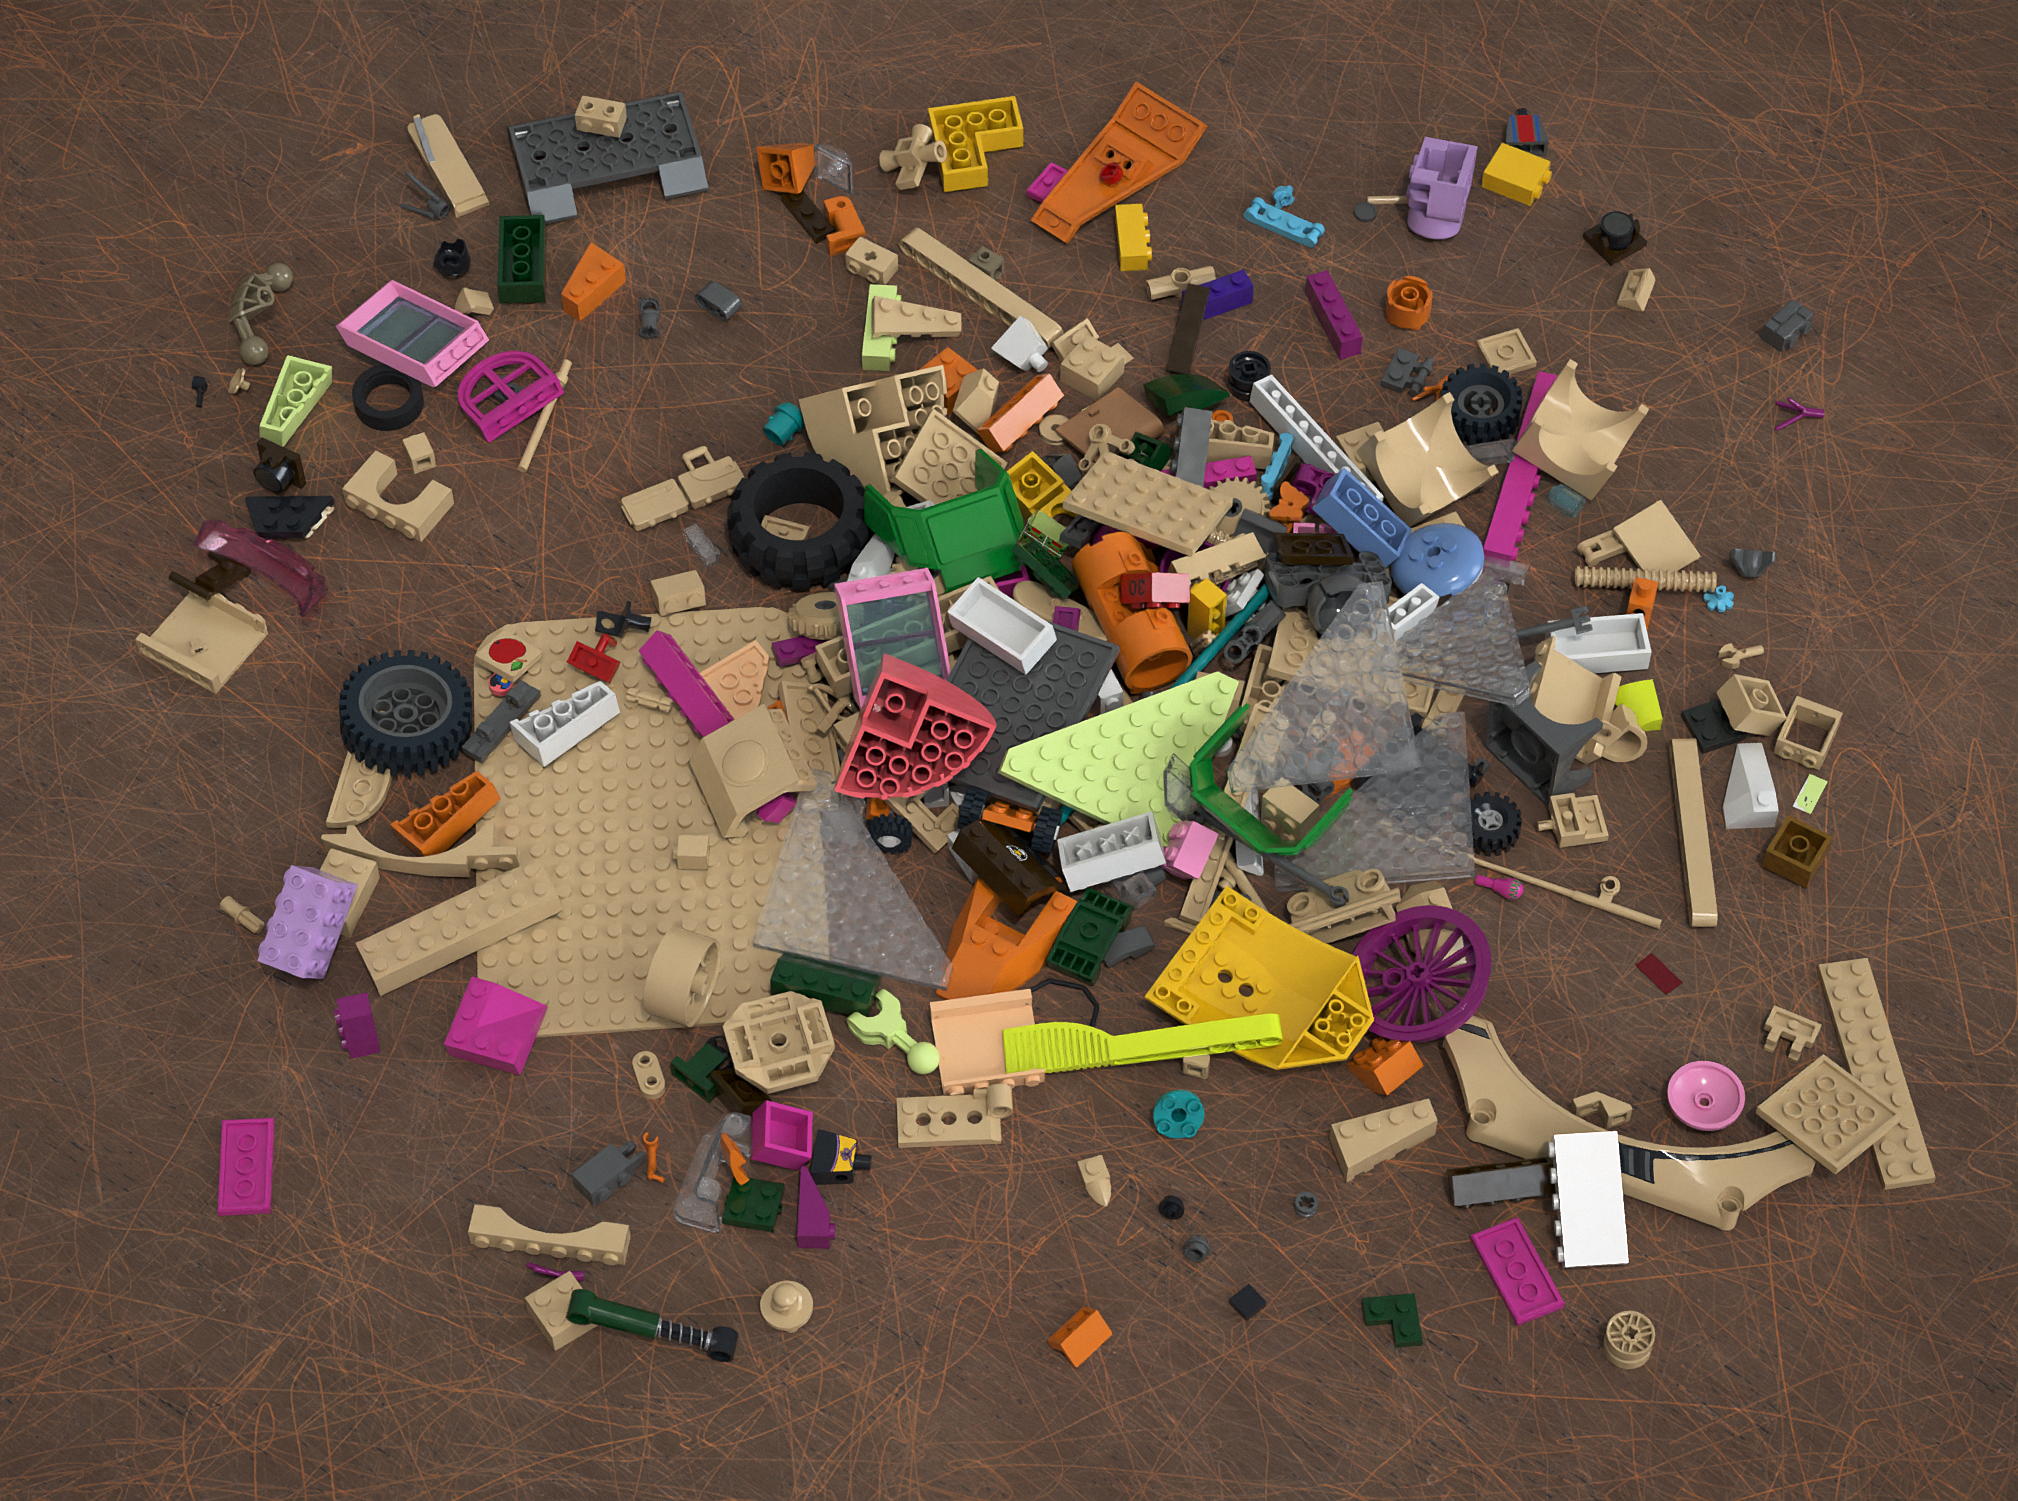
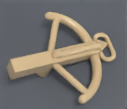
M819 683L808 686V690H814L828 711L817 726L823 733L830 728L836 719L841 721L846 718L839 715L845 707L853 714L859 712L858 708L854 705L857 702L853 693L837 698V701L831 708L820 690L825 691L836 698L830 686Z

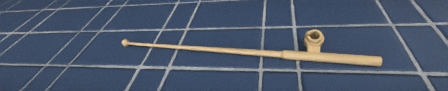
M1381 821L1375 824L1378 832L1385 831L1657 929L1661 926V919L1611 903L1613 897L1620 891V882L1614 876H1607L1602 879L1600 883L1601 894L1597 898L1385 828ZM1608 884L1615 886L1613 889L1606 888Z

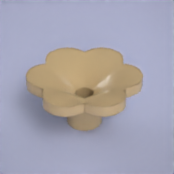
M241 368L236 371L230 381L228 393L235 394L238 388L248 390L250 382L244 380L245 369Z

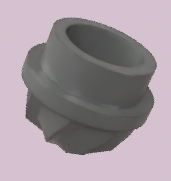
M1195 1234L1190 1237L1184 1244L1185 1256L1194 1262L1203 1261L1210 1252L1208 1240L1204 1239L1203 1235Z

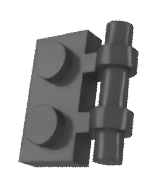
M1398 348L1381 380V387L1403 393L1405 387L1410 388L1409 393L1412 396H1417L1426 384V377L1433 370L1434 359L1426 357L1424 362L1419 363L1418 354ZM1412 373H1417V377L1412 378Z

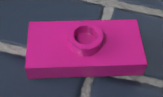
M1051 162L1026 190V195L1042 203L1068 170Z

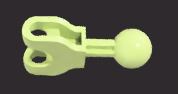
M881 989L875 994L876 1006L881 1011L878 1015L865 1017L858 1012H854L846 1018L849 1030L864 1044H880L888 1049L896 1044L907 1054L908 1065L914 1072L929 1074L937 1068L940 1061L937 1048L928 1042L917 1043L907 1034L906 1021L902 1019L900 1002L887 990Z

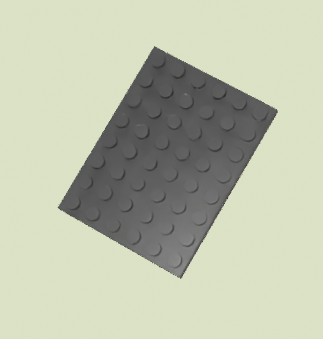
M1051 622L1048 623L1053 625L1057 640L1026 675L968 638L946 680L981 703L994 717L997 725L982 752H979L966 769L963 768L949 781L967 788L972 786L987 790L989 796L1037 813L1046 796L998 773L1005 752L1012 747L1085 721L1120 652L1119 645Z

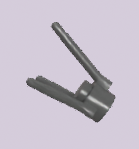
M406 171L405 175L430 197L427 202L429 211L403 203L400 204V207L425 215L432 220L436 217L443 219L450 211V204L440 198L430 187H426L415 176Z

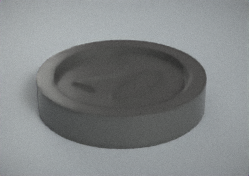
M1368 202L1359 203L1354 209L1355 218L1361 222H1370L1375 219L1377 214L1376 207Z

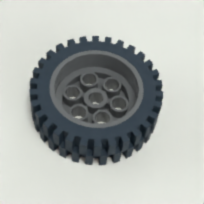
M401 650L394 651V657H389L388 653L385 652L381 654V660L379 661L375 656L369 658V666L362 662L358 665V672L353 670L349 674V680L345 679L343 689L340 691L339 700L342 740L344 745L347 744L350 754L355 753V759L359 762L365 759V766L370 769L377 765V772L384 774L386 769H390L391 776H397L398 771H404V777H411V771L417 770L418 776L425 775V768L428 767L432 773L438 770V763L445 767L449 764V757L455 760L459 756V750L462 751V746L470 738V731L472 732V697L470 687L467 686V680L464 676L460 678V671L457 668L451 671L450 662L445 661L441 665L439 656L434 655L430 660L428 659L427 652L421 651L420 657L415 656V650H408L407 656H401Z

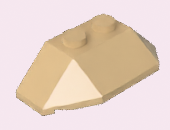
M1433 880L1410 886L1401 901L1396 905L1395 910L1399 912L1408 908L1425 905L1453 908L1445 888ZM1433 928L1419 930L1423 959H1425ZM1441 929L1433 958L1453 931ZM1414 933L1405 934L1411 951L1416 953ZM1460 936L1444 959L1464 947L1462 936ZM1463 957L1448 968L1466 964V958Z

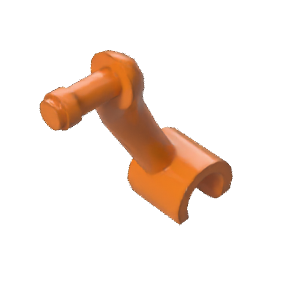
M646 1132L643 1136L645 1149L648 1150L647 1177L649 1180L654 1179L663 1183L665 1178L655 1174L657 1165L656 1149L659 1147V1138L657 1136L653 1142H648L650 1134Z

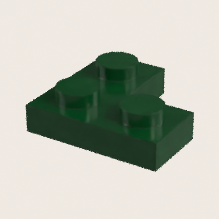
M1415 1293L1362 1298L1365 1326L1392 1324L1395 1348L1422 1346Z

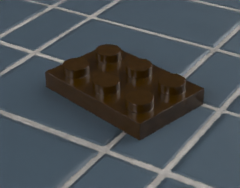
M1274 533L1273 543L1282 564L1288 566H1297L1298 564H1309L1311 566L1333 565L1337 567L1353 565L1354 556L1344 534Z

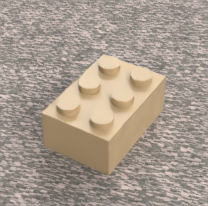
M331 848L320 870L358 884L340 935L350 938L380 879L377 862Z

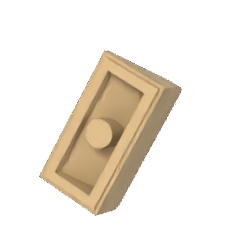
M1650 268L1629 270L1617 301L1618 306L1641 312L1644 311L1656 280Z

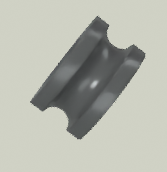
M1301 1192L1295 1198L1294 1206L1296 1214L1302 1218H1310L1316 1214L1318 1208L1317 1197L1311 1192ZM1305 1201L1306 1204L1311 1203V1208L1301 1207L1302 1202Z

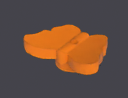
M1285 481L1280 487L1281 499L1279 500V505L1270 510L1269 518L1272 520L1300 521L1303 516L1302 509L1308 506V497Z

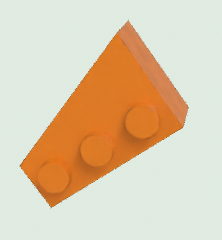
M591 242L561 293L563 311L581 322L626 282L624 264Z

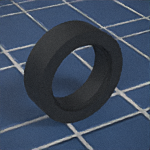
M386 364L369 368L357 378L353 385L352 397L355 412L360 421L372 429L394 431L404 428L414 422L422 412L424 398L421 382ZM385 384H398L410 392V397L403 406L390 411L376 410L367 404L366 399L374 388Z

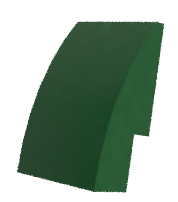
M1196 374L1165 376L1143 384L1146 399L1168 416L1183 410L1184 407L1202 410L1230 397V393L1206 376Z
M1135 431L1130 440L1135 445L1134 451L1129 455H1125L1118 448L1115 454L1125 459H1133L1141 465L1157 469L1161 472L1175 450L1159 440Z

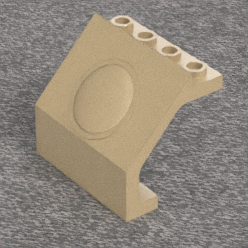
M765 703L703 737L689 761L723 838L744 837L748 831L743 820L744 816L786 792L813 791L817 785L783 710L767 709Z

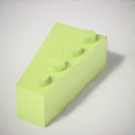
M287 355L259 426L260 438H265L284 447L332 384V366Z

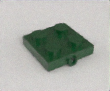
M733 1177L729 1195H726L725 1210L722 1217L723 1224L774 1232L777 1217L782 1214L783 1204L781 1202L785 1191V1184L749 1178V1181L741 1186L736 1178Z

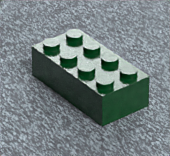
M545 215L499 216L497 287L500 303L546 302L547 228Z

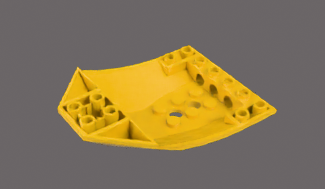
M1227 885L1144 997L1184 1025L1272 1013L1279 1015L1283 1038L1282 1043L1269 1047L1232 1051L1252 1062L1275 1070L1347 1060L1374 1022L1358 955L1356 957L1290 926ZM1225 973L1230 976L1231 981L1223 983L1218 979V975ZM1248 985L1252 988L1253 994L1249 997L1242 996L1239 992V987Z

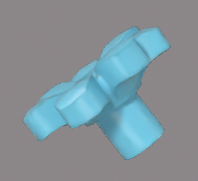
M1722 585L1714 593L1708 590L1703 597V600L1708 603L1707 609L1710 611L1717 608L1718 612H1724L1725 608L1729 610L1734 604L1731 601L1734 599V594L1732 592L1726 593V587Z

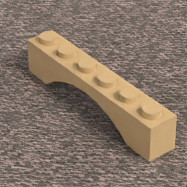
M477 1204L474 1205L468 1230L470 1243L480 1248L490 1246L509 1252L519 1250L531 1255L541 1253L552 1255L555 1258H577L583 1262H590L591 1260L600 1261L607 1265H624L630 1242L629 1225L601 1222L591 1228L578 1232L564 1234L545 1233L519 1224L499 1207Z

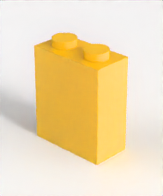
M1501 143L1483 172L1482 188L1531 206L1535 198L1539 199L1544 183L1548 184L1552 175V172L1549 171L1551 161Z

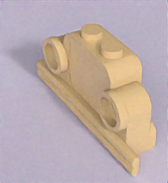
M1368 869L1364 872L1353 870L1323 880V882L1330 886H1342L1347 889L1349 903L1346 902L1344 906L1333 907L1330 904L1329 898L1312 886L1308 889V893H1297L1287 903V909L1291 914L1292 923L1289 925L1327 944L1396 921L1392 904L1401 901L1399 888L1390 890L1384 876L1378 869ZM1336 893L1335 896L1341 897L1343 893Z

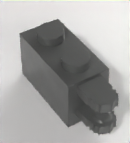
M632 1140L619 1149L611 1143L572 1173L574 1187L592 1206L607 1200L611 1193L619 1186H625L634 1176L633 1171L646 1160L647 1155L642 1151H639L629 1160L627 1159L637 1146Z

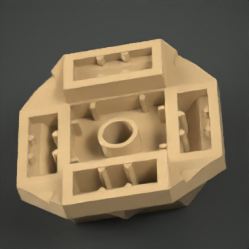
M792 991L742 1003L735 1010L731 1018L722 1026L735 1073L767 1094L818 1081L835 1049V1043L822 1002ZM778 1043L784 1044L782 1046H775Z

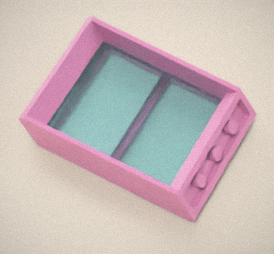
M394 280L389 281L336 325V328L349 347L431 387H436L489 341L477 320Z
M928 568L834 584L853 694L860 711L884 653L947 680L951 672L935 581Z

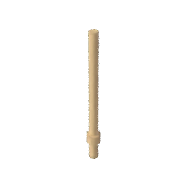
M564 360L559 372L555 373L562 388L565 387L568 381L567 375L572 365V362L569 360ZM557 398L543 407L519 463L518 470L520 472L527 471Z

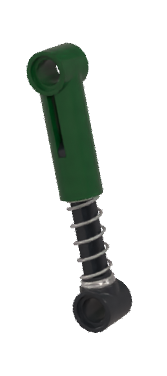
M585 1289L572 1291L566 1313V1318L578 1325L595 1324L652 1340L658 1335L659 1338L661 1336L669 1338V1341L672 1339L677 1340L680 1344L682 1342L689 1343L690 1347L692 1345L700 1346V1349L707 1351L711 1359L718 1362H731L733 1360L739 1336L737 1331L729 1327L718 1326L713 1331H703L702 1328L694 1329L691 1325L688 1327L683 1326L681 1322L678 1324L672 1323L670 1319L664 1321L659 1313L598 1298L595 1293Z

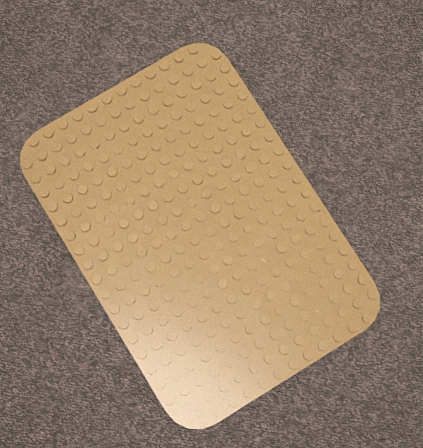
M751 607L675 612L660 616L659 613L642 614L641 616L652 618L648 632L628 627L625 629L622 638L610 635L617 640V646L614 648L607 646L603 654L621 662L610 684L566 663L577 641L595 649L600 637L603 635V633L595 631L596 617L507 624L488 635L478 647L476 654L503 630H506L543 651L542 658L513 682L515 687L522 680L540 690L541 697L521 720L529 717L528 713L535 710L543 711L551 707V703L559 699L560 701H565L571 698L573 693L599 681L615 693L620 710L619 714L545 767L514 740L512 730L483 763L475 760V771H478L493 783L501 798L476 822V833L486 822L494 821L498 832L497 846H517L521 859L520 866L539 858L559 895L563 911L477 951L478 978L497 983L547 1005L548 1008L536 1038L687 1027L648 1014L644 1011L643 1007L644 988L650 965L661 940L673 926L717 939L721 942L722 946L721 963L715 987L702 1016L692 1027L724 1025L742 1003L771 996L770 979L777 959L784 952L830 962L820 812L800 810L797 804L778 824L762 820L757 814L758 809H755L743 818L748 829L744 837L723 838L689 762L703 736L693 729L694 724L681 713V707L675 701H673L672 709L669 712L659 710L658 707L654 709L640 705L637 701L633 703L626 700V693L631 687L639 689L640 692L643 690L661 695V698H670L668 696V689L656 680V673L644 664V657L638 651L657 630L670 634L699 673L756 640L769 655L770 660L760 705L765 703L766 708L780 700L778 685L781 681L812 684L808 683L806 677L808 673L806 668H803L801 662L779 667L772 652L771 646L773 642L803 636L798 631H793V627L790 628L788 613L774 607ZM603 619L601 621L605 628L611 629L614 627V622L610 619ZM474 661V730L476 731L480 723L487 719L506 696L500 697L491 693L489 679L495 673ZM790 792L797 801L796 792ZM678 835H708L710 847L708 870L678 869L677 859H673V844H678ZM515 868L476 869V886Z

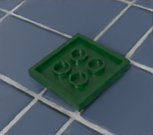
M1033 537L1018 543L1012 550L1016 554L1014 556L1015 559L1023 566L1028 565L1033 570L1032 574L1039 581L1043 582L1045 580L1051 586V592L1057 597L1066 599L1081 590L1076 576Z

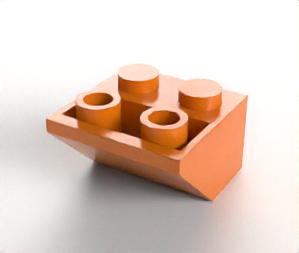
M1382 1036L1376 1037L1368 1048L1356 1053L1353 1056V1060L1346 1064L1348 1069L1373 1093L1389 1095L1424 1066L1411 1041L1392 1040Z

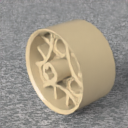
M678 926L670 928L661 940L649 968L643 995L644 1011L687 1027L694 1026L706 1009L715 987L722 956L721 942Z

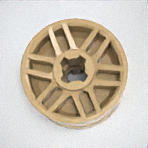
M1623 1311L1614 1315L1607 1325L1603 1341V1350L1607 1359L1615 1366L1623 1369H1635L1645 1364L1650 1357L1655 1340V1329L1652 1322L1645 1315L1635 1311Z

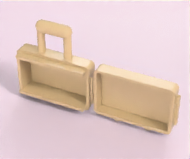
M706 446L685 452L682 455V459L690 471L678 476L680 488L674 479H669L622 498L621 509L630 525L636 531L647 527H654L657 523L670 518H676L677 515L687 512L689 510V503L696 510L731 496L740 480L745 478L737 463L733 462L729 456L714 461ZM704 455L709 464L695 469L690 460Z

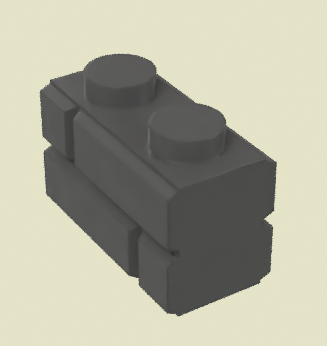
M1793 299L1763 325L1761 339L1769 345L1772 344V347L1779 352L1787 347L1791 348L1796 344L1801 334L1806 335L1813 326L1811 323L1813 313Z

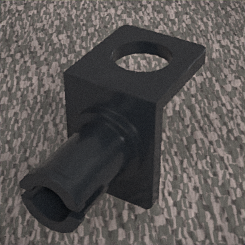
M627 601L621 615L598 611L595 631L622 638L625 629L628 627L648 632L652 618L632 614L630 611L631 601ZM603 619H610L614 622V627L611 629L605 628L601 621Z

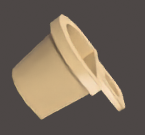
M1620 704L1612 712L1610 723L1606 720H1600L1603 723L1602 728L1608 729L1607 736L1602 737L1596 733L1592 737V739L1604 745L1602 756L1614 762L1633 761L1642 756L1647 749V736L1645 731L1640 728L1635 712L1623 704Z

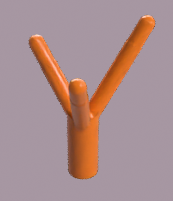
M1448 375L1435 386L1424 387L1423 390L1425 392L1412 397V401L1435 393L1436 402L1441 398L1443 383L1448 380Z

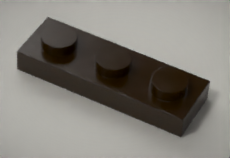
M803 189L799 194L786 192L781 195V202L815 244L826 240V235L835 233L834 227Z

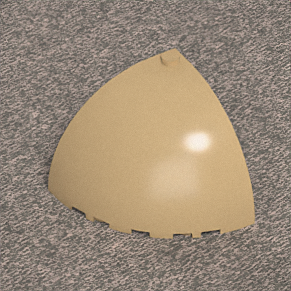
M943 365L799 399L807 434L816 454H821L823 461L830 462L834 459L850 470V476L854 474L861 481L864 488L866 485L871 484L882 496L888 491L897 495L904 493L905 490L892 482L891 479L928 413L934 409L944 417L947 415V408H944V394H947Z

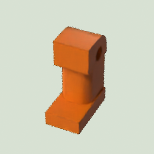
M837 196L824 200V216L837 229L836 233L826 235L828 253L830 256L847 252L859 237L864 238L863 235L866 234V231L849 198Z

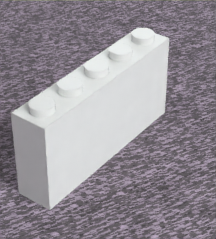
M1617 1131L1554 1135L1551 1137V1142H1548L1549 1158L1553 1157L1554 1168H1550L1551 1184H1555L1556 1194H1552L1553 1210H1557L1558 1220L1554 1221L1555 1236L1560 1237V1247L1556 1248L1558 1263L1562 1262V1268L1625 1265L1629 1263Z

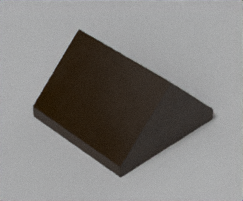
M734 1069L716 1070L711 1073V1082L715 1084L716 1097L742 1127L752 1122L753 1112L766 1100L773 1102L764 1091L738 1076Z

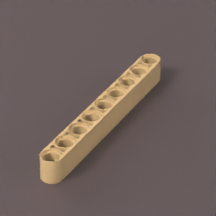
M914 228L899 241V247L906 256L1010 327L1019 316L1029 320L1048 346V349L1052 347L1050 342L1064 333L1058 323L920 228Z
M1696 738L1670 739V762L1690 927H1716L1718 919L1697 741Z

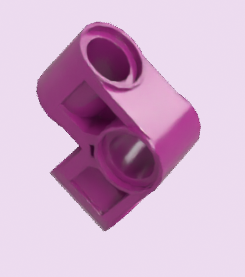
M1301 464L1299 466L1292 486L1297 488V491L1311 497L1305 512L1318 516L1312 507L1326 481L1335 474L1316 468L1311 464Z

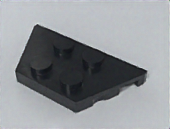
M332 496L245 497L259 538H305L311 531V528L321 520V513L325 508L334 505Z

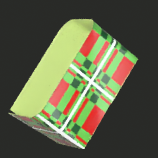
M1036 510L1028 519L1019 538V541L1022 542L1033 537L1059 561L1071 546L1059 540L1060 534L1066 527L1040 510L1038 513Z

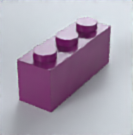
M367 992L338 998L339 1009H334V1014L343 1050H349L351 1059L380 1053L376 1026Z

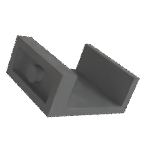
M1244 508L1233 536L1242 533L1246 535L1253 532L1265 554L1267 552L1278 553L1273 543L1274 533H1286L1289 527ZM1258 568L1249 570V571H1247V572H1248V573H1249V572H1252V571H1254V570H1256V569H1258Z

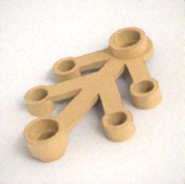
M1096 424L1089 432L1092 443L1084 458L1080 460L1079 469L1087 473L1094 465L1092 460L1098 450L1100 452L1099 458L1105 451L1111 453L1108 444L1118 447L1125 455L1131 454L1135 449V445L1129 439H1120L1113 436L1112 430L1107 425Z

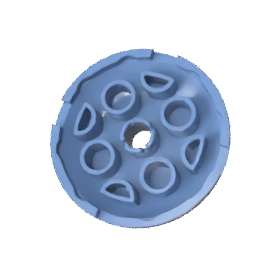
M1437 523L1422 527L1407 537L1399 558L1391 563L1393 581L1397 588L1405 595L1422 583L1439 597L1448 594L1454 596L1469 587L1479 576L1485 560L1483 546L1476 534L1458 524Z

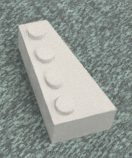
M599 681L573 693L572 697L565 701H560L559 699L551 703L552 706L543 711L535 710L528 713L529 717L521 721L515 719L509 723L514 740L545 767L619 714L620 710L615 693Z

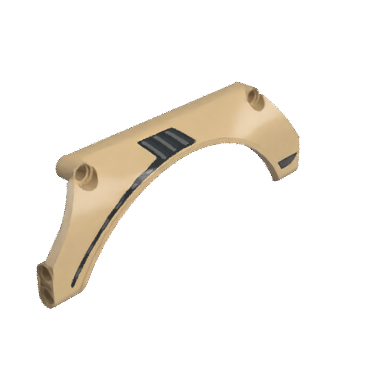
M1472 1016L1460 1028L1445 1036L1442 1048L1446 1049L1455 1068L1467 1113L1470 1114L1466 1135L1470 1140L1524 1159L1548 1156V1142H1551V1137L1554 1135L1610 1132L1573 1115L1540 1092L1508 1057L1498 1039L1492 1022ZM1779 1131L1749 1142L1708 1148L1659 1145L1617 1134L1623 1194L1725 1231L1732 1230L1735 1227L1740 1210H1747L1764 1196L1787 1183L1804 1176L1811 1177L1816 1163V1159Z

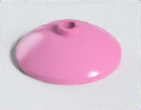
M1695 1061L1682 1066L1673 1074L1667 1089V1100L1674 1115L1684 1124L1698 1130L1715 1131L1728 1127L1738 1119L1744 1107L1745 1092L1739 1078L1727 1067L1711 1061ZM1700 1103H1706L1708 1106H1702Z

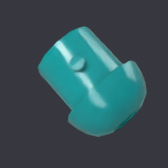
M784 402L774 408L775 414L768 417L769 421L762 428L764 434L779 446H783L787 441H791L793 439L792 435L795 432L800 433L805 425L801 409L789 402Z

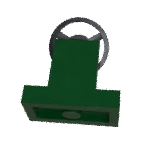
M724 1036L710 1038L688 1062H685L679 1056H676L670 1062L672 1076L709 1104L716 1098L715 1084L708 1077L713 1071L728 1070L733 1066L731 1060L726 1067L717 1069L726 1060V1057H731L730 1053L717 1045L716 1039L726 1041Z

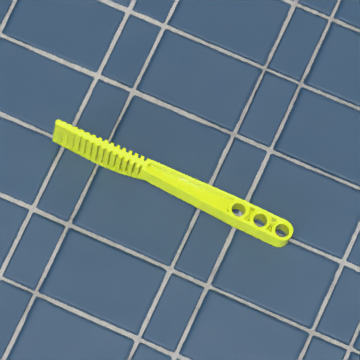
M1272 1013L1112 1036L1091 1026L1070 1022L1040 1023L1002 1030L1006 1074L1029 1071L1033 1068H1036V1070L1045 1069V1073H1056L1059 1071L1065 1072L1066 1070L1073 1071V1069L1080 1070V1068L1087 1069V1067L1094 1068L1095 1066L1099 1068L1102 1065L1107 1067L1110 1064L1115 1066L1275 1046L1283 1041L1280 1016Z

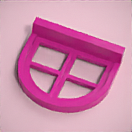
M507 351L484 359L465 375L458 389V401L466 416L480 429L484 439L490 443L565 392L557 376L538 357L524 351ZM503 365H523L503 379L493 371V369ZM528 369H532L540 379L515 394L507 386V383ZM485 375L494 385L471 399L473 387ZM499 389L508 400L483 415L474 405Z

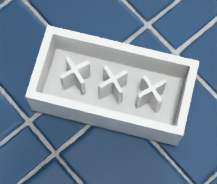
M1152 811L1057 839L1062 871L1070 892L1166 864L1160 831Z

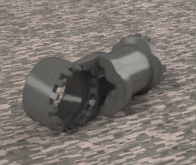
M646 297L639 304L641 327L638 334L644 337V339L646 337L647 339H653V337L655 338L659 335L657 321L660 315V305L655 298ZM647 306H653L656 308V310L644 308Z

